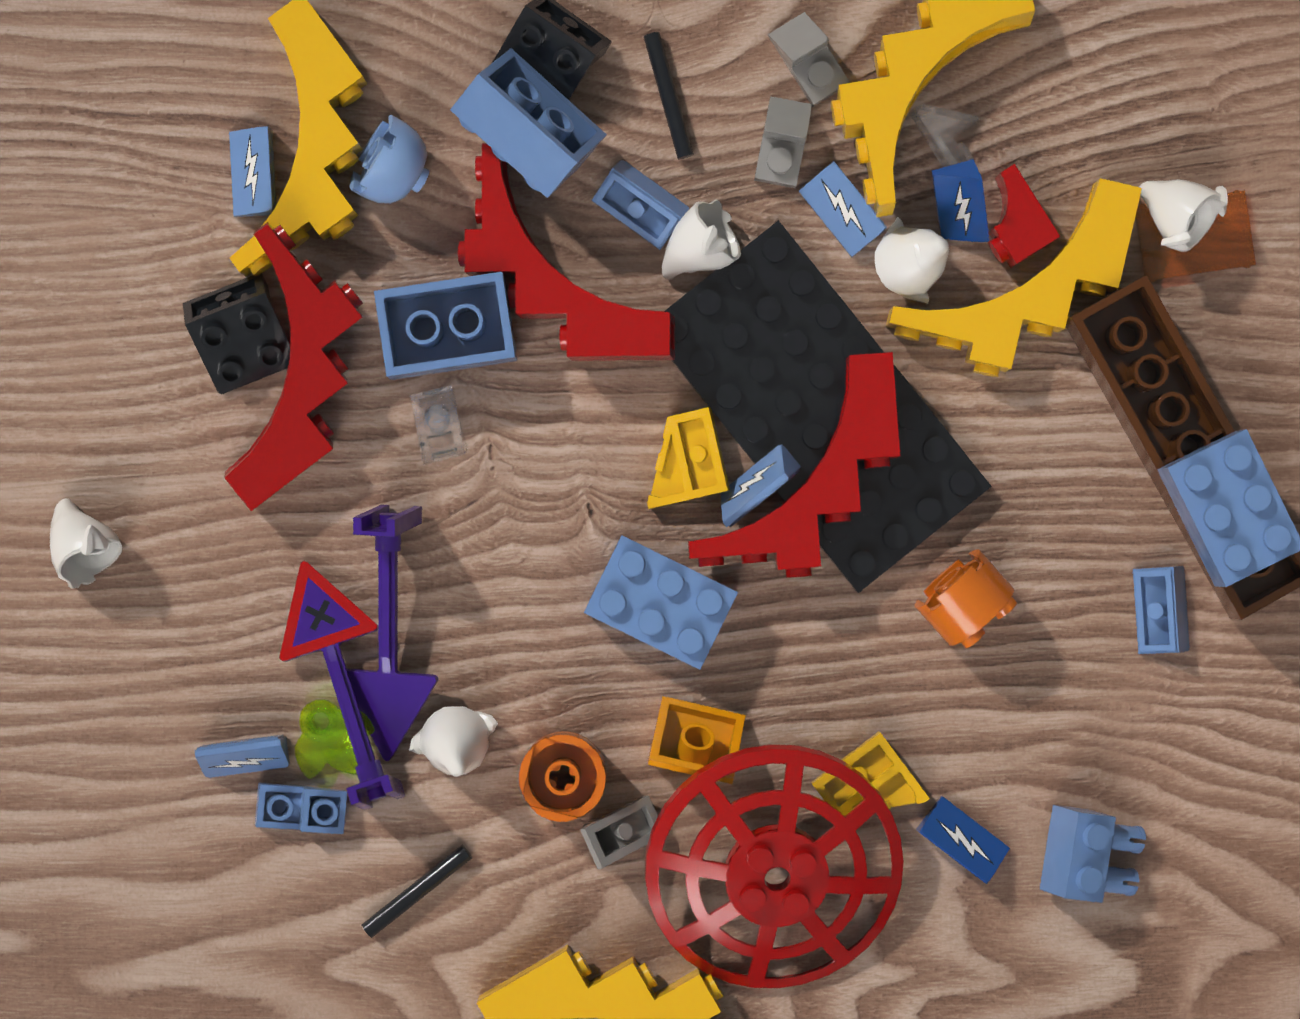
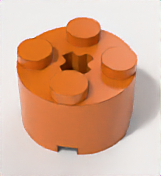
M979 549L968 553L973 560L964 565L958 559L946 568L923 591L928 597L926 602L923 603L917 599L915 603V608L950 646L961 643L965 648L971 647L985 634L983 627L994 617L997 619L1003 618L1017 604V601L1012 597L1014 593L1012 585Z
M554 732L540 738L528 750L520 766L519 786L526 802L538 815L551 821L568 822L584 816L600 801L606 784L607 772L605 761L601 751L588 738L574 732ZM561 765L568 766L569 774L575 776V781L568 780L565 787L557 785L558 778L551 775L552 771H559Z

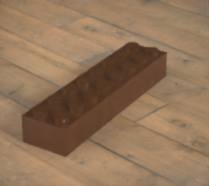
M1143 276L1068 318L1066 323L1067 330L1229 618L1242 620L1300 587V551L1232 585L1215 587L1157 469L1235 431L1148 276Z

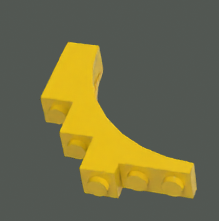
M292 0L268 18L285 47L296 79L300 122L298 148L290 178L275 209L263 225L269 222L273 229L281 225L296 244L290 251L296 249L309 239L310 236L307 232L312 228L315 229L323 240L330 236L333 240L340 238L354 227L352 220L359 216L329 174L334 170L338 174L342 173L359 160L356 154L363 149L334 108L339 104L342 107H346L362 96L363 91L361 88L367 85V82L308 0ZM255 236L229 258L237 270L244 276L249 275L251 272L254 276H257L273 265Z
M923 0L922 3H917L920 30L882 36L880 51L874 52L877 77L882 78L840 84L838 86L837 100L831 101L834 126L842 125L844 139L861 136V138H855L858 163H866L869 178L863 179L864 197L866 205L874 204L876 217L893 215L896 198L893 166L896 144L904 120L921 91L943 67L967 49L998 34L1030 26L1035 13L1033 0Z
M1102 178L1097 180L1092 186L1083 215L1065 246L1041 272L1024 285L994 300L959 309L919 310L893 306L889 310L886 327L894 328V336L903 339L919 341L920 335L936 338V346L950 350L961 351L962 345L968 346L965 363L975 365L973 370L975 373L998 377L1000 371L1007 372L1011 370L1022 324L1028 325V333L1052 337L1053 331L1060 332L1066 327L1075 284L1081 285V293L1097 297H1105L1106 292L1112 293L1119 288L1142 188Z
M566 945L481 994L477 1000V1005L485 1019H710L721 1012L718 1000L724 996L711 974L704 977L699 968L654 993L652 988L658 985L648 965L646 963L638 965L634 956L593 980L588 981L586 976L592 974L585 958L580 951L573 954L569 946Z

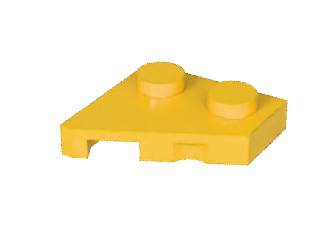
M711 407L667 417L663 433L664 441L655 467V479L651 495L648 496V509L730 491Z
M877 732L841 759L862 773L880 792L889 809L913 803H925L930 799L881 732ZM826 772L811 782L824 801L838 809L844 816L864 800L857 790L838 777Z

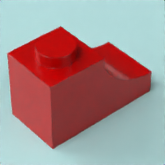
M1015 164L1000 172L995 178L1001 193L1002 212L997 226L989 231L992 240L988 242L996 259L1001 264L1006 261L1010 268L1060 237Z

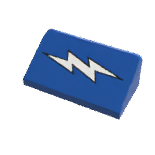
M974 159L932 170L941 237L949 240L970 242L990 241L983 181Z
M943 796L938 799L916 828L920 834L985 884H988L1010 849Z

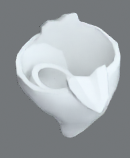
M1180 179L1146 181L1139 186L1142 188L1140 196L1148 207L1158 231L1164 238L1161 245L1180 252H1187L1197 245L1211 228L1217 215L1219 214L1224 217L1227 210V189L1223 186L1216 187L1214 191L1205 185Z
M717 199L711 203L696 202L676 225L666 247L662 263V274L665 279L672 280L675 276L684 272L693 273L696 271L722 269L741 256L738 240L728 224L732 220L731 215L722 209L721 203Z
M897 217L876 248V273L886 288L892 292L902 295L903 298L928 304L929 296L927 291L941 277L945 270L949 244L947 240L931 229L904 227L902 220Z
M62 499L56 505L50 528L52 564L58 577L66 581L71 589L79 588L81 584L89 585L96 580L94 575L100 573L117 560L122 552L121 542L111 528L80 511L70 499Z
M465 706L443 707L434 712L427 719L423 728L411 739L409 751L416 754H424L433 767L447 775L455 777L466 775L481 765L489 747L488 737L494 732L498 723L492 715L473 711Z

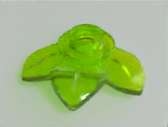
M318 699L308 703L300 713L299 725L302 735L295 745V757L303 774L308 779H312L320 773L327 763L341 772L357 774L355 767L358 766L341 709L333 702L325 699ZM360 711L367 734L370 736L375 731L374 726L367 715ZM317 713L327 715L329 723L326 728H320L315 724L314 718Z

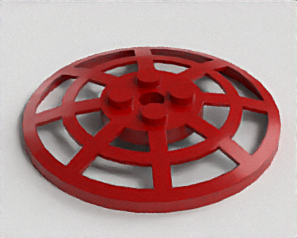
M769 744L744 748L719 757L697 770L676 789L664 804L652 827L646 848L645 881L649 904L657 925L669 943L688 962L706 974H711L713 977L728 983L751 988H784L803 985L826 977L849 964L870 946L885 927L895 908L902 885L904 860L901 837L892 812L880 792L862 773L843 760L820 750L797 745ZM766 764H786L783 790L756 792L730 803L716 783V781L729 774L749 767ZM804 766L816 768L838 777L857 790L864 800L844 816L838 809L826 801L813 795L802 793L801 786ZM702 793L716 814L709 819L698 833L690 849L689 856L663 850L665 840L677 817L693 798ZM781 805L778 824L765 825L752 831L740 816L759 807ZM799 807L821 815L834 826L815 840L807 832L796 827ZM875 813L883 825L889 842L892 862L891 876L867 877L866 855L856 830ZM726 826L737 841L730 850L726 862L704 860L703 856L710 842ZM846 840L853 857L854 877L830 876L825 856ZM780 867L788 871V876L782 883L770 884L765 880L767 872L773 868ZM660 868L686 874L687 896L697 920L678 930H675L670 923L662 903L659 885ZM699 877L724 881L730 901L708 913L701 898ZM826 893L850 894L842 912L827 927L815 912L824 900ZM887 894L885 904L876 921L858 942L847 949L836 936L854 917L861 904L863 895ZM740 915L750 922L760 925L755 945L732 937L720 927ZM801 922L813 936L809 940L795 945L773 947L777 927L790 926ZM709 934L714 940L729 950L752 957L748 975L730 972L710 964L698 956L687 944ZM819 947H822L833 959L822 966L800 974L765 977L770 959L780 960L797 957L812 952Z

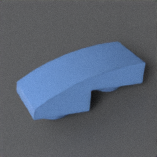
M258 783L255 826L261 828L295 829L301 832L344 834L347 791Z

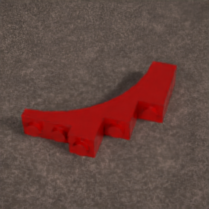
M482 143V156H476L475 159L476 180L478 182L482 181V198H476L475 219L477 224H482V229H465V241H459L458 262L460 267H465V273L469 276L503 272L505 277H515V283L509 284L510 308H515V314L522 319H567V325L560 326L559 340L561 350H567V357L572 361L675 360V317L670 312L639 310L603 300L574 285L551 265L534 244L519 216L509 183L508 163L497 158L487 143Z
M269 222L254 232V236L273 264L285 295L291 328L290 360L282 394L268 424L250 449L225 471V480L250 511H253L333 449V443L329 439L334 435L333 430L320 414L312 417L309 413L348 384L347 378L343 373L349 368L334 349L327 353L323 347L363 318L357 309L363 302L351 286L347 283L341 288L336 280H334L321 290L317 284L323 279L308 259L300 263L290 251L296 246L292 238L281 225L273 229Z
M893 352L849 355L846 358L845 395L838 426L824 457L807 481L780 507L753 524L722 536L688 541L689 559L698 558V566L704 567L724 565V556L741 555L742 564L767 562V553H775L776 570L785 569L786 578L812 576L811 567H821L817 515H825V523L851 521V513L861 512L857 461L864 460L865 468L889 467L890 458L900 457Z

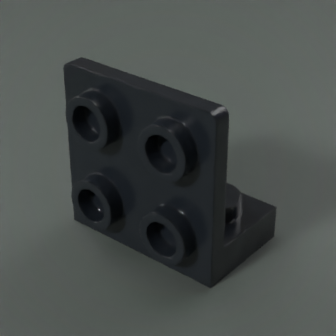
M532 0L523 8L493 62L512 48L570 101L590 66L606 53L612 41L555 0Z
M262 273L257 276L252 275L183 303L185 326L219 394L227 393L288 368L290 343L271 304L269 288Z

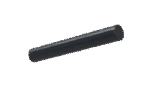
M653 32L645 35L643 38L677 159H685L694 155L660 32Z
M463 845L453 851L361 924L364 931L371 938L378 934L470 861L473 857Z

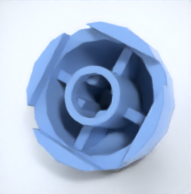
M393 115L388 116L389 124L382 121L370 137L359 157V160L363 162L362 167L364 169L362 174L359 175L353 171L349 185L351 191L377 203L390 204L405 198L411 190L418 193L429 175V170L424 168L427 158L425 143L416 130Z

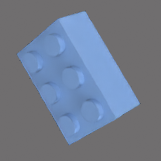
M512 48L482 70L450 109L459 118L461 125L465 129L476 133L491 147L492 152L497 158L509 163L524 177L525 182L532 189L541 192L547 198L579 169L607 135Z
M503 272L374 291L386 377L391 380L518 361L506 279Z
M1247 429L1235 431L1157 469L1215 587L1232 585L1300 551V536Z
M621 535L584 613L700 670L738 592Z

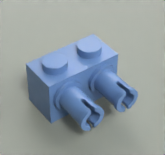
M1053 805L1040 890L1065 899L1103 903L1104 892L1133 896L1136 894L1138 886L1127 885L1123 881L1139 882L1137 870L1134 868L1109 867L1111 850L1127 851L1134 854L1141 853L1145 844L1135 843L1130 838L1146 840L1145 830L1141 826L1115 824L1116 817L1093 810Z

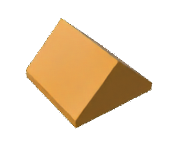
M662 696L648 756V765L693 775L697 770L719 757L739 751L746 715ZM735 773L729 774L718 781L733 784Z

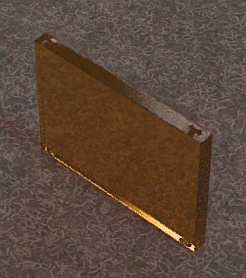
M1235 190L1227 193L1228 205L1224 217L1218 214L1204 237L1187 252H1180L1161 245L1164 238L1158 231L1146 204H1140L1135 217L1144 276L1147 275L1151 282H1155L1159 279L1242 267L1247 269L1255 266L1256 261L1245 190Z

